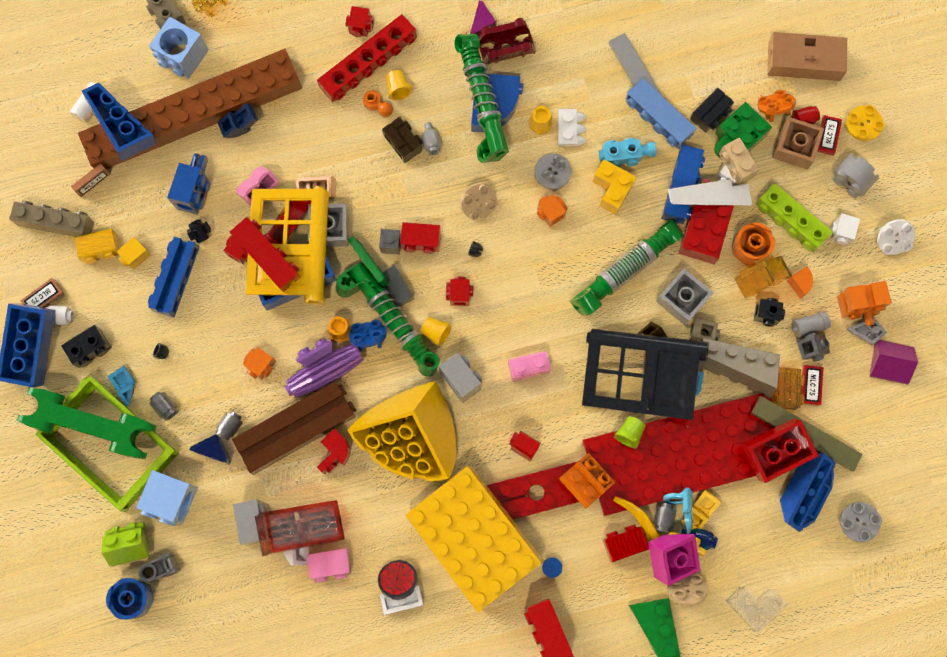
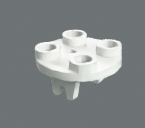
M903 219L888 222L882 228H879L877 237L879 248L886 255H897L904 251H909L913 247L912 243L915 238L914 227Z

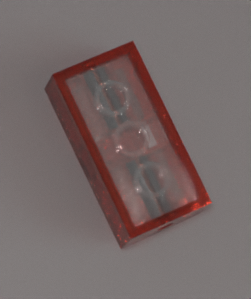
M337 500L268 511L255 516L262 557L336 543L345 539Z

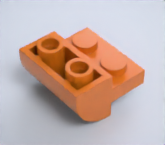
M589 453L559 478L585 509L615 483Z

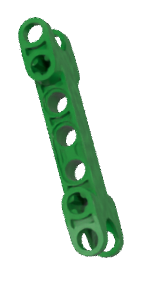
M28 388L27 394L36 398L38 408L31 415H18L16 421L52 434L55 425L112 441L108 450L110 452L131 458L146 459L147 453L136 447L135 439L143 431L155 432L157 426L125 413L121 414L119 422L63 406L64 395L45 389Z

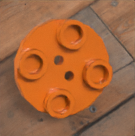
M778 90L775 94L762 96L758 99V109L761 113L765 114L769 122L774 121V115L786 113V116L791 115V110L796 105L794 96L786 94L785 90Z

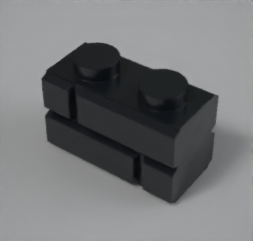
M717 88L692 113L690 119L705 133L710 129L715 130L720 124L719 120L722 117H728L733 111L731 107L734 101L725 95L721 89Z

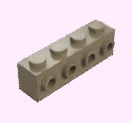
M14 201L9 220L17 226L73 237L90 234L94 225V221L85 212L76 211V213H72L68 209L60 207L56 210L51 209L52 207L45 204L35 206L29 201H22L21 203Z

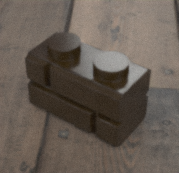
M398 117L391 124L385 126L382 129V133L398 156L406 163L422 152L421 144L423 142L417 134L415 136L412 134L410 124L406 120L403 122Z

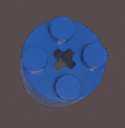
M138 578L120 579L110 587L106 596L108 609L116 618L123 620L136 619L146 615L153 603L151 586ZM131 596L132 601L127 600V597Z

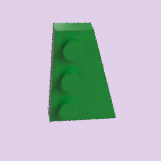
M669 598L628 605L657 657H681Z

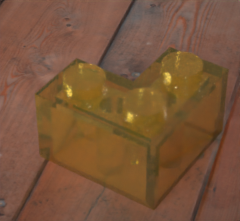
M772 255L766 259L761 258L757 260L752 268L746 267L739 271L740 275L734 279L744 298L755 296L768 287L780 284L790 278L792 274L782 256L774 258Z

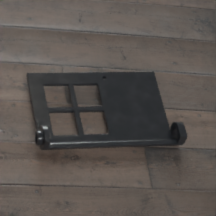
M592 329L591 332L587 333L586 343L589 344L582 400L583 406L693 420L700 361H707L709 342ZM601 345L621 348L619 371L598 368ZM626 348L647 351L644 374L623 371ZM598 372L618 375L616 398L595 395ZM623 376L643 378L641 401L620 399Z

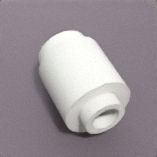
M49 306L48 309L56 310L53 325H70L71 321L74 320V311L71 310L70 306Z

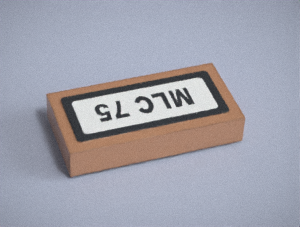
M99 164L74 183L71 188L82 197L108 177L110 173L102 164Z
M51 278L20 301L22 304L46 308L64 295V292L55 280Z

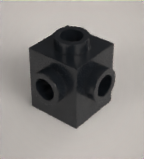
M775 298L760 299L756 303L754 321L761 322L767 327H774L781 320L783 321L785 309H783L782 302H778Z

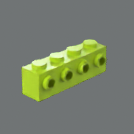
M775 183L756 203L762 213L768 214L776 225L782 226L787 230L790 237L799 240L806 250L813 253L833 232Z

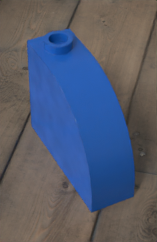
M486 74L490 77L489 84L493 87L491 93L496 96L494 102L498 104L497 111L501 113L502 119L500 122L501 126H503L512 118L516 111L519 94L522 95L523 83H520V76ZM473 100L471 132H484L483 127L478 123L477 115L479 113L477 109H474L476 104L475 100Z

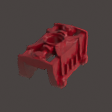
M517 18L515 22L495 27L484 26L478 36L480 41L479 50L485 65L490 63L497 64L499 61L519 56L525 57V55L532 53L536 54L529 26L523 18ZM528 34V37H525L522 42L515 40L517 36ZM492 43L495 46H493V49H489L487 47L482 48L481 45ZM503 44L511 45L508 48H501Z

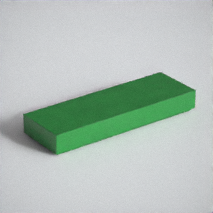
M353 236L349 238L348 242L376 280L383 287H386L389 284V280L360 241Z

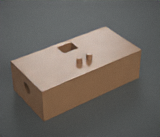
M774 32L768 44L767 75L841 81L847 72L848 38Z

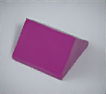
M878 340L874 344L869 377L908 385L918 365L915 348Z

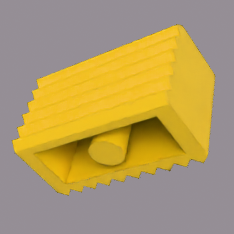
M112 228L74 237L77 257L83 263L93 264L98 259H112L118 254V240L116 232Z

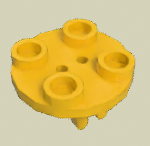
M870 104L855 107L846 118L848 132L859 141L867 142L874 140L885 127L882 115Z

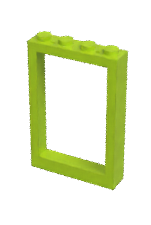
M90 375L81 380L79 387L74 392H71L62 404L63 406L78 409L96 389L121 413L138 417L96 378ZM55 425L52 434L40 430L35 434L115 508L125 513L142 495L151 471L154 470L162 473L179 454L158 433L143 431L164 451L121 498L53 437L61 426Z

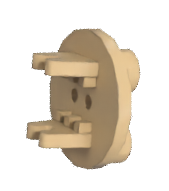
M484 183L470 185L461 196V210L474 221L487 217L497 207L495 192Z
M694 573L667 586V592L669 597L675 602V605L695 606L705 601L708 587L705 581L702 580V576Z

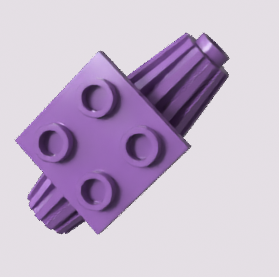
M324 337L315 342V347L311 349L305 347L298 351L296 361L305 367L286 381L288 385L285 388L290 396L294 395L295 398L319 390L346 375L360 364L363 358L357 347L352 344L332 351L330 338L326 340Z

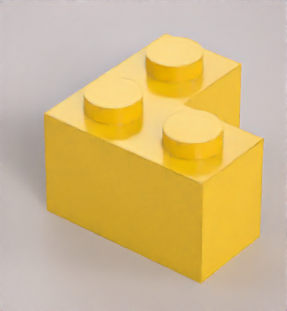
M604 159L594 175L593 183L607 190L602 198L600 207L616 215L633 187L636 176Z

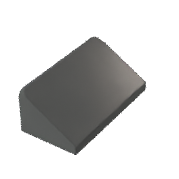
M395 265L383 272L389 280V284L385 288L389 292L391 299H395L397 307H401L413 300L410 290Z

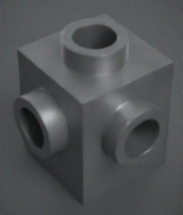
M811 333L805 335V339L797 341L802 360L812 359L813 362L823 360L824 355L830 354V344L825 335Z

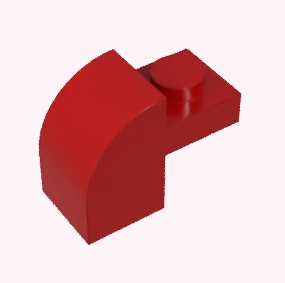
M334 428L321 441L331 453L317 466L323 474L327 472L330 474L337 467L336 463L338 461L345 466L350 457L348 442Z

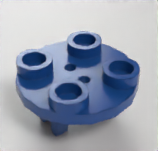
M373 320L363 324L355 323L351 326L348 337L350 343L358 347L360 352L365 347L375 345L378 348H382L381 342L386 338L387 330L380 320Z

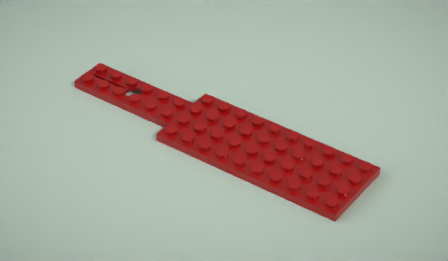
M763 393L698 409L694 411L693 420L668 417L645 423V429L637 448H630L619 442L614 436L617 431L582 440L586 454L589 453L615 482L599 497L603 516L627 510L613 501L614 497H619L641 507L663 501L664 495L681 493L687 487L694 493L756 476L741 445L775 428L751 414L760 396L773 402L772 397L770 399L765 397ZM577 462L489 484L487 487L496 499L500 501L499 503L512 520L579 503L559 479ZM539 485L544 489V497L541 500L536 501L529 496V489L532 486Z

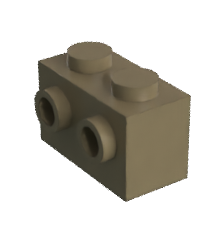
M146 0L148 3L146 8L151 16L155 14L157 17L155 22L160 29L169 16L182 24H186L182 14L172 0Z

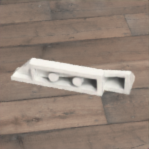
M731 179L668 189L672 204L752 205L749 185L732 186Z

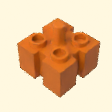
M886 281L848 287L837 296L842 318L849 317V320H853L864 315L866 326L874 325L872 316L880 314V311L886 310V307L892 303Z

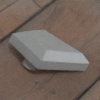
M873 318L874 325L866 326V323L862 322L847 328V331L870 345H873L887 333L875 318Z

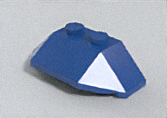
M819 453L818 457L796 468L780 499L785 523L798 532L815 522L833 487V468H835L836 462L825 453Z

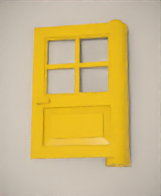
M316 186L314 189H252L250 221L255 219L261 227L262 225H284L283 244L272 245L276 250L280 247L287 255L284 259L288 263L293 262L299 268L297 273L301 278L296 282L292 281L288 285L289 288L282 292L248 254L245 295H305L304 303L325 305L324 278L328 201L331 198V194L325 187ZM264 201H285L284 220H262ZM290 201H312L311 220H289ZM288 225H310L309 244H287Z

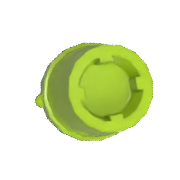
M628 416L614 436L622 444L630 448H637L645 429V424L635 417Z

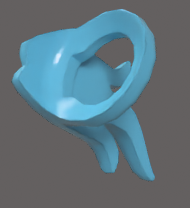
M687 487L681 493L664 495L663 501L673 505L683 504L682 512L685 514L687 534H690L692 530V491ZM669 499H683V500H682V501H671V500H669Z

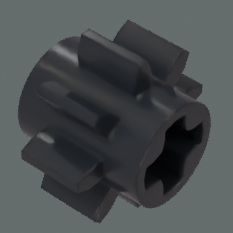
M198 219L188 225L187 235L191 241L195 239L197 243H201L210 237L208 233L211 232V228L207 221L202 223L201 219Z

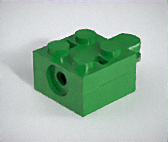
M745 102L717 129L715 134L720 140L716 143L714 152L720 158L719 153L722 147L738 138H741L748 152H750L769 134L772 126Z

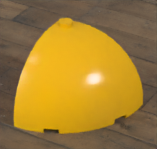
M436 381L411 388L383 401L362 415L348 429L349 434L361 450L365 449L372 456L371 459L390 472L409 479L416 477L425 479V481L446 480L452 474L456 460L455 430L448 405Z

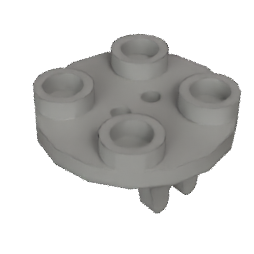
M548 154L538 160L535 166L534 177L542 187L557 191L569 182L571 166L569 161L563 156Z
M855 502L848 505L840 516V526L843 533L855 542H868L878 534L881 527V516L871 505L864 502Z

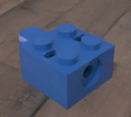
M195 153L190 165L178 164L167 196L177 210L198 215L199 210H202L205 192L207 193L210 187V182L204 174L208 163L207 156H200V154Z

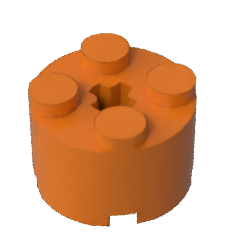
M757 222L742 227L732 243L734 257L746 265H759L775 247V238L770 228Z

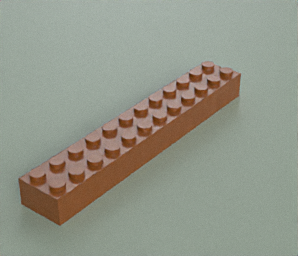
M285 48L130 111L129 113L145 129L153 134L156 144L124 161L120 159L100 124L78 132V135L93 169L99 164L108 169L213 126L227 113H235L246 103H250L253 108L298 91L302 89V86Z

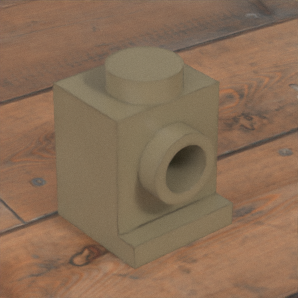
M695 318L691 325L689 340L702 341L703 338L718 341L720 330L717 329L718 323ZM701 331H706L707 336L701 335Z

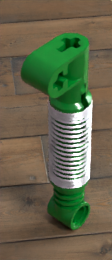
M674 220L666 222L654 235L637 243V246H634L632 250H629L619 260H616L614 264L606 268V271L601 272L596 277V281L570 300L574 309L580 315L587 316L592 314L602 306L600 300L604 299L607 295L614 294V292L623 287V284L628 283L631 278H634L636 274H639V272L659 257V253L680 240L684 234Z

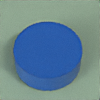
M553 557L546 559L542 565L543 573L550 578L559 576L562 572L561 562Z

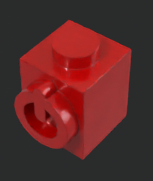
M351 6L350 16L346 17L345 23L349 34L355 37H367L368 32H371L373 29L374 16L370 14V9Z
M231 235L227 239V246L223 251L228 257L243 265L245 261L247 262L248 253Z
M457 276L455 279H450V282H446V301H450V306H469V297H473V285H470V279Z

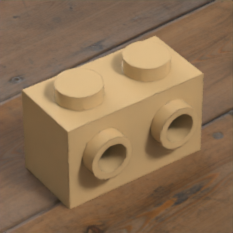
M741 138L722 147L719 153L720 158L737 185L755 177L759 168Z

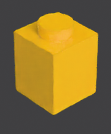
M135 237L117 250V253L121 256L119 258L120 262L125 267L129 265L133 270L151 256Z

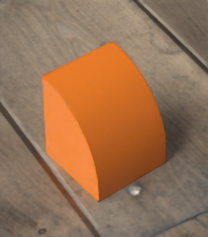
M808 266L787 280L800 299L811 290L813 285V275Z

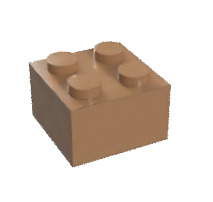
M788 117L782 126L772 158L808 170L815 160L824 128Z

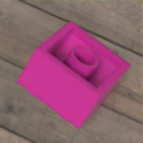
M665 534L648 542L653 575L667 586L701 571L694 534Z

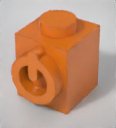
M552 194L548 197L546 195L539 200L537 215L551 227L565 218L568 209L565 202L559 196Z
M257 347L256 350L252 349L249 351L243 364L248 369L247 374L254 379L258 376L263 380L264 377H268L273 371L272 366L276 360Z

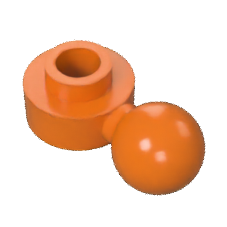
M368 91L364 94L363 103L366 109L371 111L378 109L379 114L383 117H388L392 114V105L388 102L382 103L378 92Z

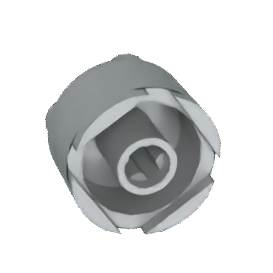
M849 154L834 171L835 177L833 181L838 186H845L848 189V194L853 198H857L858 196H863L879 179V175H874V167L860 156L854 158V154Z

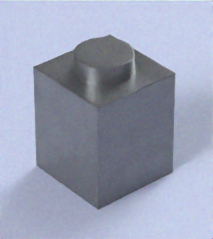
M381 229L379 243L381 253L400 255V230Z

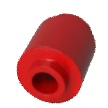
M808 106L793 111L791 118L815 124L820 120V112L816 106Z

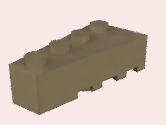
M703 338L702 341L709 342L707 361H700V368L718 376L728 377L729 381L739 382L748 386L747 389L754 392L757 390L763 393L765 397L771 399L777 389L780 354Z

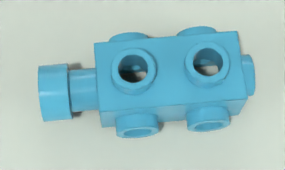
M627 138L620 142L615 140L607 141L602 144V150H599L600 162L604 159L617 167H620V164L626 163L627 166H636L638 162H641L642 156L656 157L655 142L641 145L640 139L635 140L634 138Z

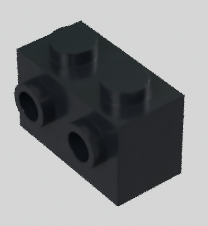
M96 325L61 345L72 365L78 368L86 367L91 363L92 359L105 355L108 352L107 350L112 348L102 330Z

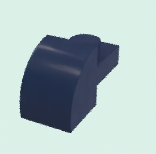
M246 103L235 113H227L217 123L223 138H235L251 131L250 126L258 121L252 104Z

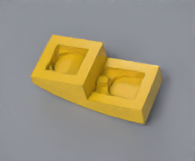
M707 489L702 492L692 506L691 531L695 534L700 532L722 501ZM684 517L681 523L686 526Z

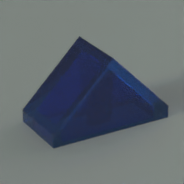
M217 434L191 446L189 449L194 453L229 465L231 463L223 441Z

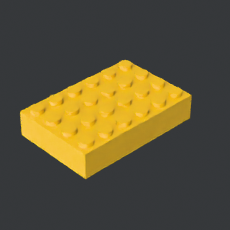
M471 465L462 469L405 515L477 613L544 561Z

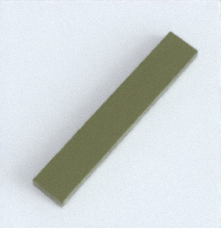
M762 396L758 398L751 412L752 415L773 427H777L793 418L801 420L815 450L818 453H825L834 462L850 471H855L863 455Z

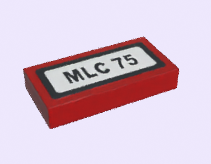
M826 115L822 117L821 127L824 128L817 152L834 156L842 119Z
M803 366L800 404L821 406L824 367Z

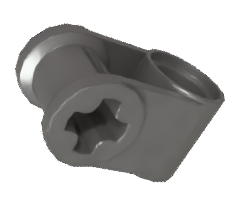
M174 552L162 555L142 565L138 572L140 579L145 582H155L180 572L181 570L177 567L173 558ZM151 567L154 570V575L148 579L145 573Z

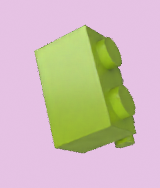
M132 522L128 526H116L104 532L105 536L102 537L101 553L110 567L149 557V540L143 531L146 529L145 522Z

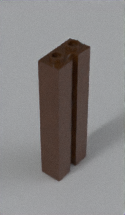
M336 381L233 438L232 441L249 473L255 475L331 432L334 428L336 429L355 418L356 416L353 412L356 409L351 401L347 402L344 395L347 393L342 384L338 386Z

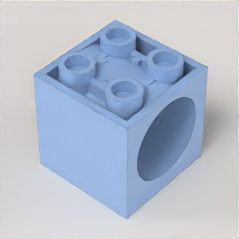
M170 16L149 45L153 52L152 55L158 60L157 63L165 69L168 67L177 76H184L188 79L208 52V48L200 33ZM187 45L181 53L170 55L174 47Z
M152 470L136 508L142 510L141 514L155 519L160 517L159 521L173 526H176V523L183 524L198 487Z

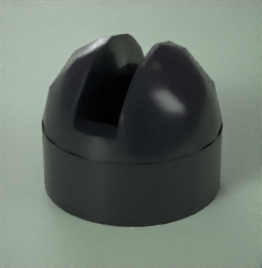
M473 241L468 255L480 257L482 253L479 251H483L482 245Z
M158 343L154 348L153 357L166 359L170 353L168 347Z

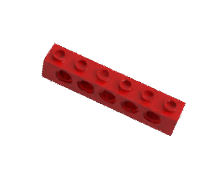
M401 14L318 78L319 88L332 103L342 99L345 93L350 89L356 88L361 80L370 77L374 70L384 66L392 56H397L406 45H411L417 38L415 27ZM395 36H400L399 39H393ZM380 47H386L385 50H379ZM366 58H372L371 61H364ZM352 69H358L355 73L350 72ZM338 80H344L341 84L336 83Z

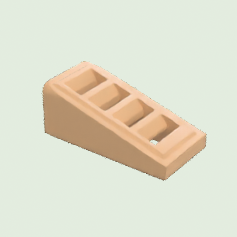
M332 176L296 178V189H303L304 183H306V189H311V183H313L314 189V187L319 186V183H321V187H327L331 197H336V179Z

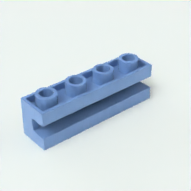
M642 78L627 92L625 99L627 105L632 109L635 108L644 121L651 123L653 129L658 134H662L670 146H675L679 149L687 139L689 140L694 135L696 127L645 79Z

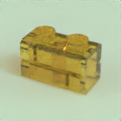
M779 367L777 389L773 394L774 404L787 410H797L800 408V405H803L804 394H801V386L804 385V375L801 374V369Z

